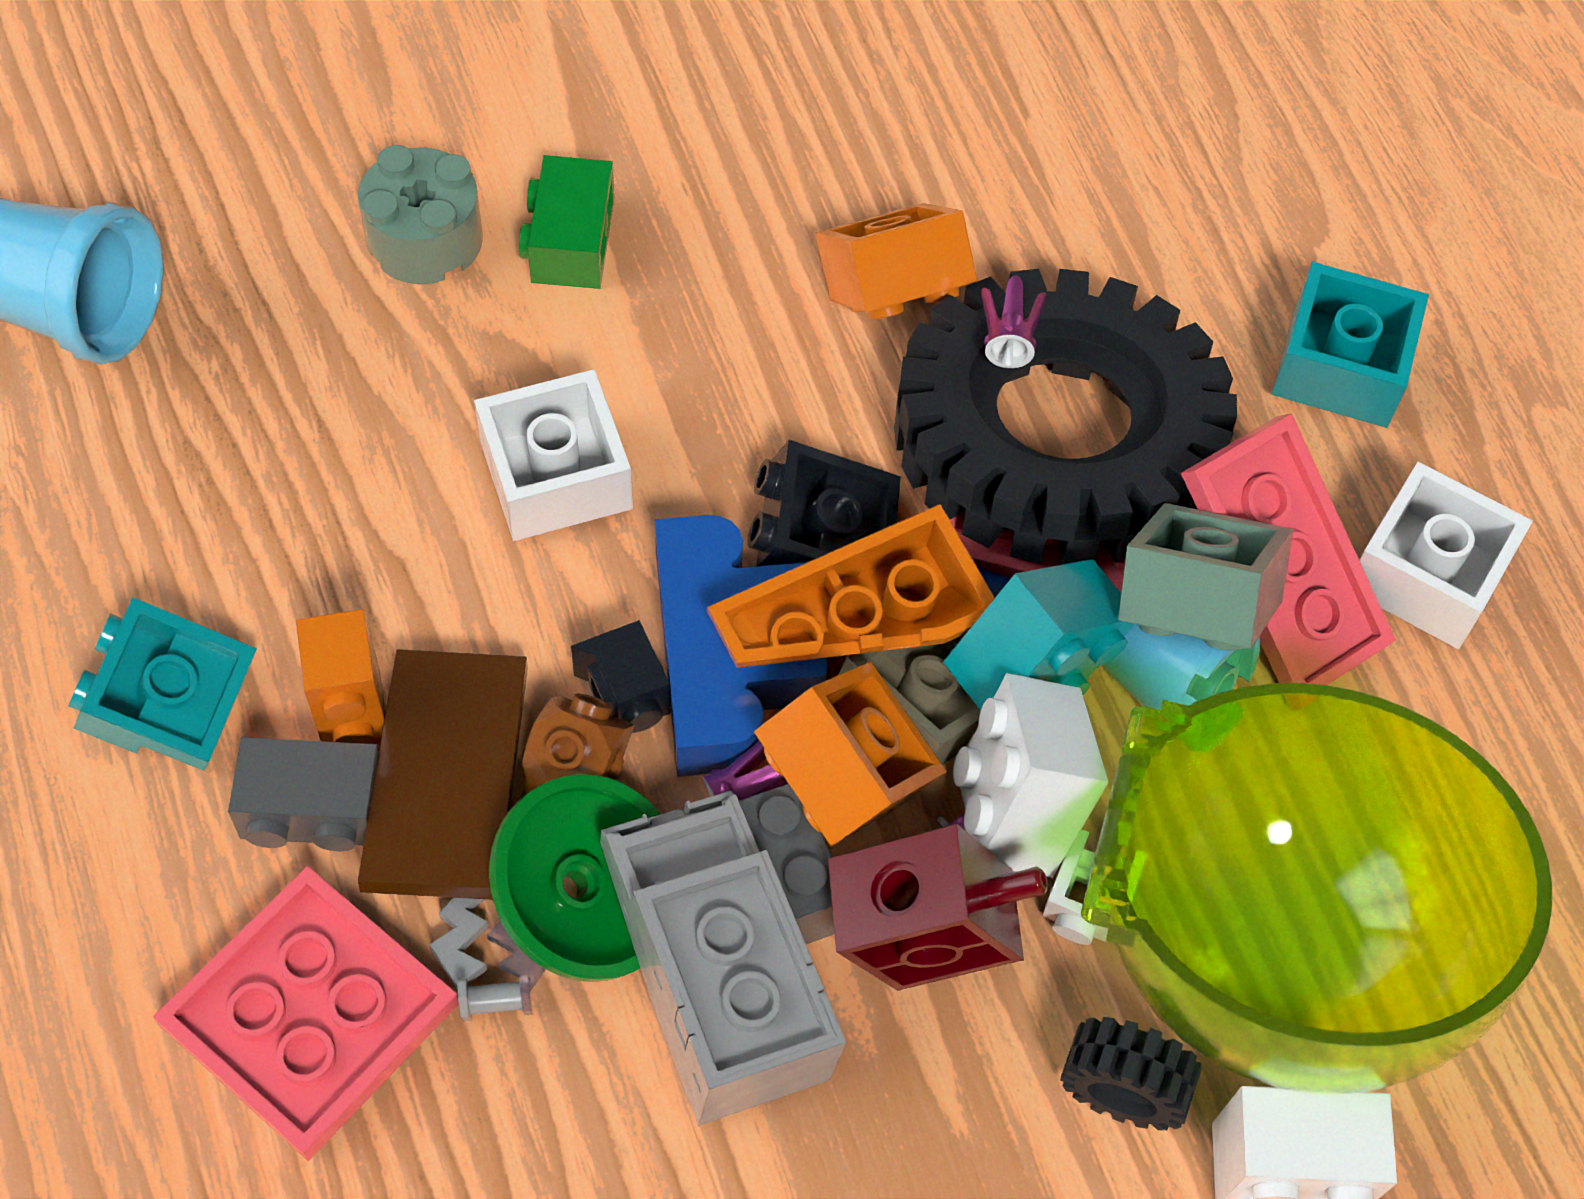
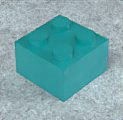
M1312 261L1294 309L1271 395L1388 428L1408 385L1429 294Z
M1093 559L1015 573L943 663L980 710L988 698H994L1006 673L1081 688L1082 695H1084L1090 687V683L1087 681L1088 677L1098 666L1110 662L1124 650L1128 643L1124 636L1135 624L1118 620L1122 593Z

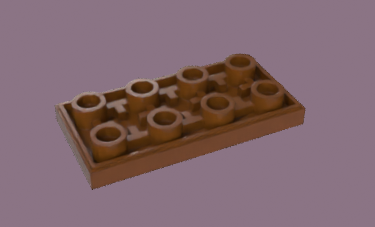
M396 649L358 876V885L361 893L493 900L489 879V862L496 833L511 807L528 673L526 656Z

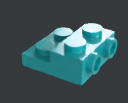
M132 597L124 617L121 618L110 613L94 650L104 653L106 656L98 673L94 674L84 670L75 688L68 707L78 710L80 713L73 729L136 754L140 746H143L204 771L211 759L257 649Z

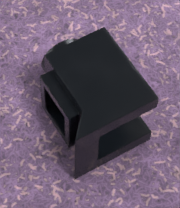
M640 620L571 645L574 676L589 682V687L594 697L612 705L611 716L634 724L632 733L647 730L656 725L663 716L671 714L670 683Z

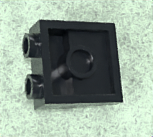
M788 440L772 460L765 459L762 462L756 475L754 492L765 497L763 512L759 511L755 515L747 538L748 547L758 550L756 567L808 563L896 524L901 476Z

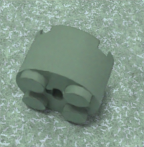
M392 145L383 149L378 155L377 162L364 175L358 191V202L367 247L371 256L375 257L380 263L381 269L390 277L412 284H432L445 280V273L460 265L463 271L476 259L483 242L477 185L468 160L463 156L449 154L432 148L408 149L402 145Z

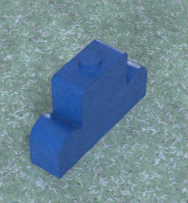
M713 515L655 519V552L667 676L670 683V707L677 777L710 774L714 769L722 770L728 767L759 741L754 731L763 725L764 710L784 709L808 689L826 681L827 658L737 668L707 613V607L806 563L742 568L743 538L740 529L732 521Z

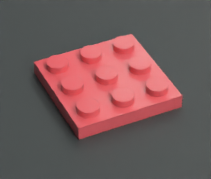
M307 866L187 982L153 1018L162 1030L304 1159L309 1161L459 1005L455 991Z

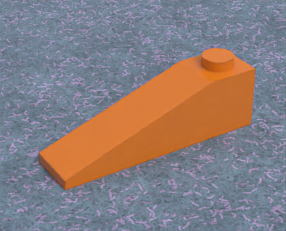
M941 504L708 606L707 613L737 668L944 644L966 634L995 597Z

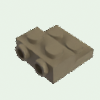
M960 636L944 644L851 654L848 656L839 675L872 662L942 765L957 756L962 747H966L971 736L978 728L981 710L943 663L962 638Z

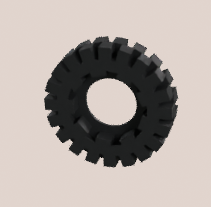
M1039 269L1010 272L1009 279L1017 275L1023 282V320L1029 317L1038 294L1046 293V300L1033 334V338L1037 343L1033 359L1022 367L1003 368L989 361L985 354L986 345L984 339L989 335L982 300V289L987 288L991 292L997 317L1001 320L1006 296L1003 289L990 276L967 285L963 303L952 295L947 296L931 309L929 325L919 322L908 341L906 357L903 356L894 423L896 451H903L901 467L913 489L927 485L925 505L932 508L941 504L949 520L966 510L962 535L988 549L1005 528L1015 531L1010 557L1041 564L1047 539L1059 540L1062 565L1092 559L1096 561L1100 541H1103L1115 563L1123 562L1126 560L1127 545L1165 503L1197 509L1181 473L1231 444L1234 434L1233 429L1237 419V394L1229 393L1233 377L1224 356L1209 358L1214 341L1196 322L1176 330L1181 310L1158 295L1154 296L1138 311L1133 310L1138 286L1113 277H1109L1100 296L1096 297L1088 295L1089 272L1059 269L1055 291H1047ZM1053 364L1051 373L1089 380L1091 372H1094L1111 381L1109 390L1130 408L1131 425L1125 437L1116 446L1104 453L1075 459L1053 457L1025 446L1009 433L1002 423L997 409L999 392L1005 383L1029 375L1030 367L1035 365Z

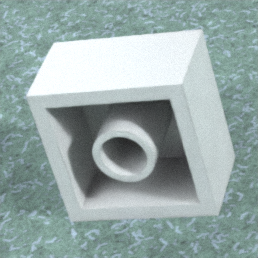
M595 369L474 400L480 443L513 541L633 509L631 467Z
M1418 461L1359 561L1382 609L1459 650L1488 603L1533 520Z
M1006 673L994 698H988L983 704L978 728L968 747H962L959 750L954 763L953 779L955 785L960 787L965 807V831L1011 867L1013 871L1017 872L1037 866L1044 871L1046 877L1053 878L1109 781L1081 688Z
M1241 1086L1212 1122L1215 1199H1379L1397 1184L1391 1095L1388 1093Z

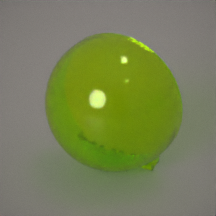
M1271 683L1221 692L1189 706L1163 700L1160 710L1146 706H1138L1132 709L1122 745L1123 755L1118 761L1108 808L1094 857L1096 866L1090 873L1081 909V917L1090 924L1108 928L1106 941L1114 943L1120 960L1135 988L1155 1015L1179 1038L1212 1062L1241 1077L1271 1087L1310 1094H1349L1381 1090L1413 1080L1442 1067L1469 1049L1507 1012L1533 970L1544 945L1552 912V879L1547 854L1530 813L1503 776L1475 749L1436 722L1406 707L1373 695L1328 685Z

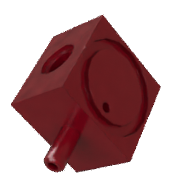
M957 824L828 859L836 952L897 991L1023 961L1024 955L1017 901L1044 895L1048 889L1047 878L1041 868L1036 866L1013 872L1011 867Z

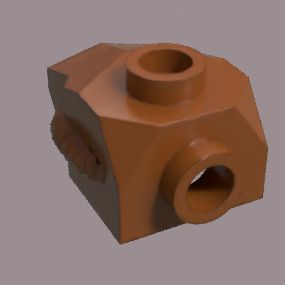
M576 693L573 700L561 695L550 698L535 720L527 738V743L524 746L522 764L526 779L521 798L536 787L563 776L588 774L618 781L623 769V757L635 725L611 716L612 705L590 695Z

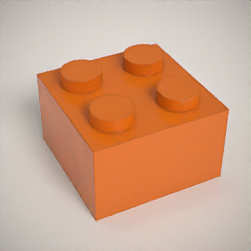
M921 203L815 232L830 301L850 307L852 312L869 313V318L871 319L899 314L905 310L903 302L924 297L925 303L941 302L949 295L957 297L960 295L958 287L978 282L963 210Z
M868 662L811 687L754 731L764 746L768 763L778 774L785 777L803 804V812L806 819L815 830L824 835L831 847L886 816L947 772L872 662Z

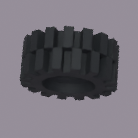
M1093 1017L1086 1019L1085 1023L1081 1022L1078 1025L1060 1081H1063L1062 1086L1065 1091L1074 1092L1072 1097L1079 1103H1091L1090 1109L1099 1114L1106 1111L1113 1114V1120L1121 1123L1128 1119L1133 1121L1135 1126L1148 1129L1149 1124H1151L1159 1131H1167L1168 1127L1178 1129L1181 1128L1182 1124H1185L1202 1065L1201 1062H1196L1197 1056L1192 1051L1182 1050V1043L1174 1038L1170 1040L1162 1039V1032L1150 1028L1146 1032L1138 1029V1023L1128 1020L1125 1021L1124 1025H1119L1114 1018L1103 1017L1102 1022Z

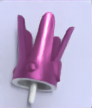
M1015 275L1007 283L1001 320L997 317L990 290L987 288L982 289V300L989 335L984 339L986 345L985 354L989 361L1003 368L1022 367L1033 359L1034 349L1037 345L1033 334L1046 300V293L1038 294L1029 317L1023 320V282L1019 276Z
M760 740L728 767L722 770L714 769L709 775L702 777L710 797L732 791L733 795L736 794L739 801L787 785L788 782L770 765L749 773L766 759L764 746Z

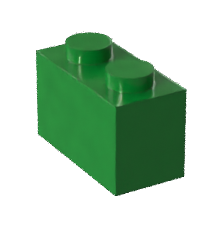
M543 156L540 178H530L528 186L527 209L528 213H533L532 224L522 223L519 238V256L522 259H529L531 283L601 289L615 199L613 161Z

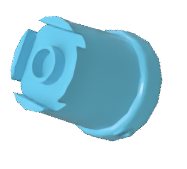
M0 198V320L54 339L61 348L74 354V358L87 360L99 365L118 362L134 350L152 324L161 297L164 269L161 243L150 219L133 207L120 206L112 202H107L106 205L89 206L86 209H77Z

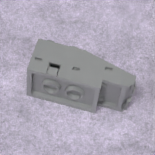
M728 791L692 803L686 801L684 812L682 809H677L651 818H647L646 814H643L642 818L601 830L600 843L647 991L698 1126L830 1081L847 1042L827 994L824 991L823 984L813 964L768 851H759L736 794L733 795L732 791Z

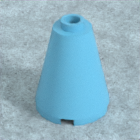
M1135 624L1124 636L1128 641L1124 650L1113 660L1102 665V667L1177 740L1183 741L1188 745H1191L1192 742L1198 746L1205 743L1219 730L1239 702L1230 694L1238 676L1248 682L1250 681L1260 653V638L1258 637L1251 649L1241 648L1227 651L1212 648L1205 644L1201 638L1179 633L1170 636L1152 635L1142 631L1139 625Z

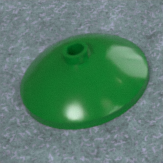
M578 774L559 777L536 787L523 796L507 813L496 833L489 862V879L497 914L505 930L520 950L542 968L556 975L577 981L600 982L617 979L640 969L600 843L601 830L642 818L643 814H646L647 818L661 815L645 797L634 789L613 779L597 775ZM564 877H568L575 882L578 890L576 898L571 897L564 890Z

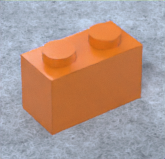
M364 609L296 619L304 692L320 741L373 744L374 742L381 741L386 710L380 669Z

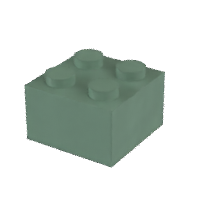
M1165 503L1127 545L1118 620L1138 624L1142 631L1152 635L1170 636L1179 633L1201 638L1205 644L1219 650L1251 649L1282 603L1293 529Z

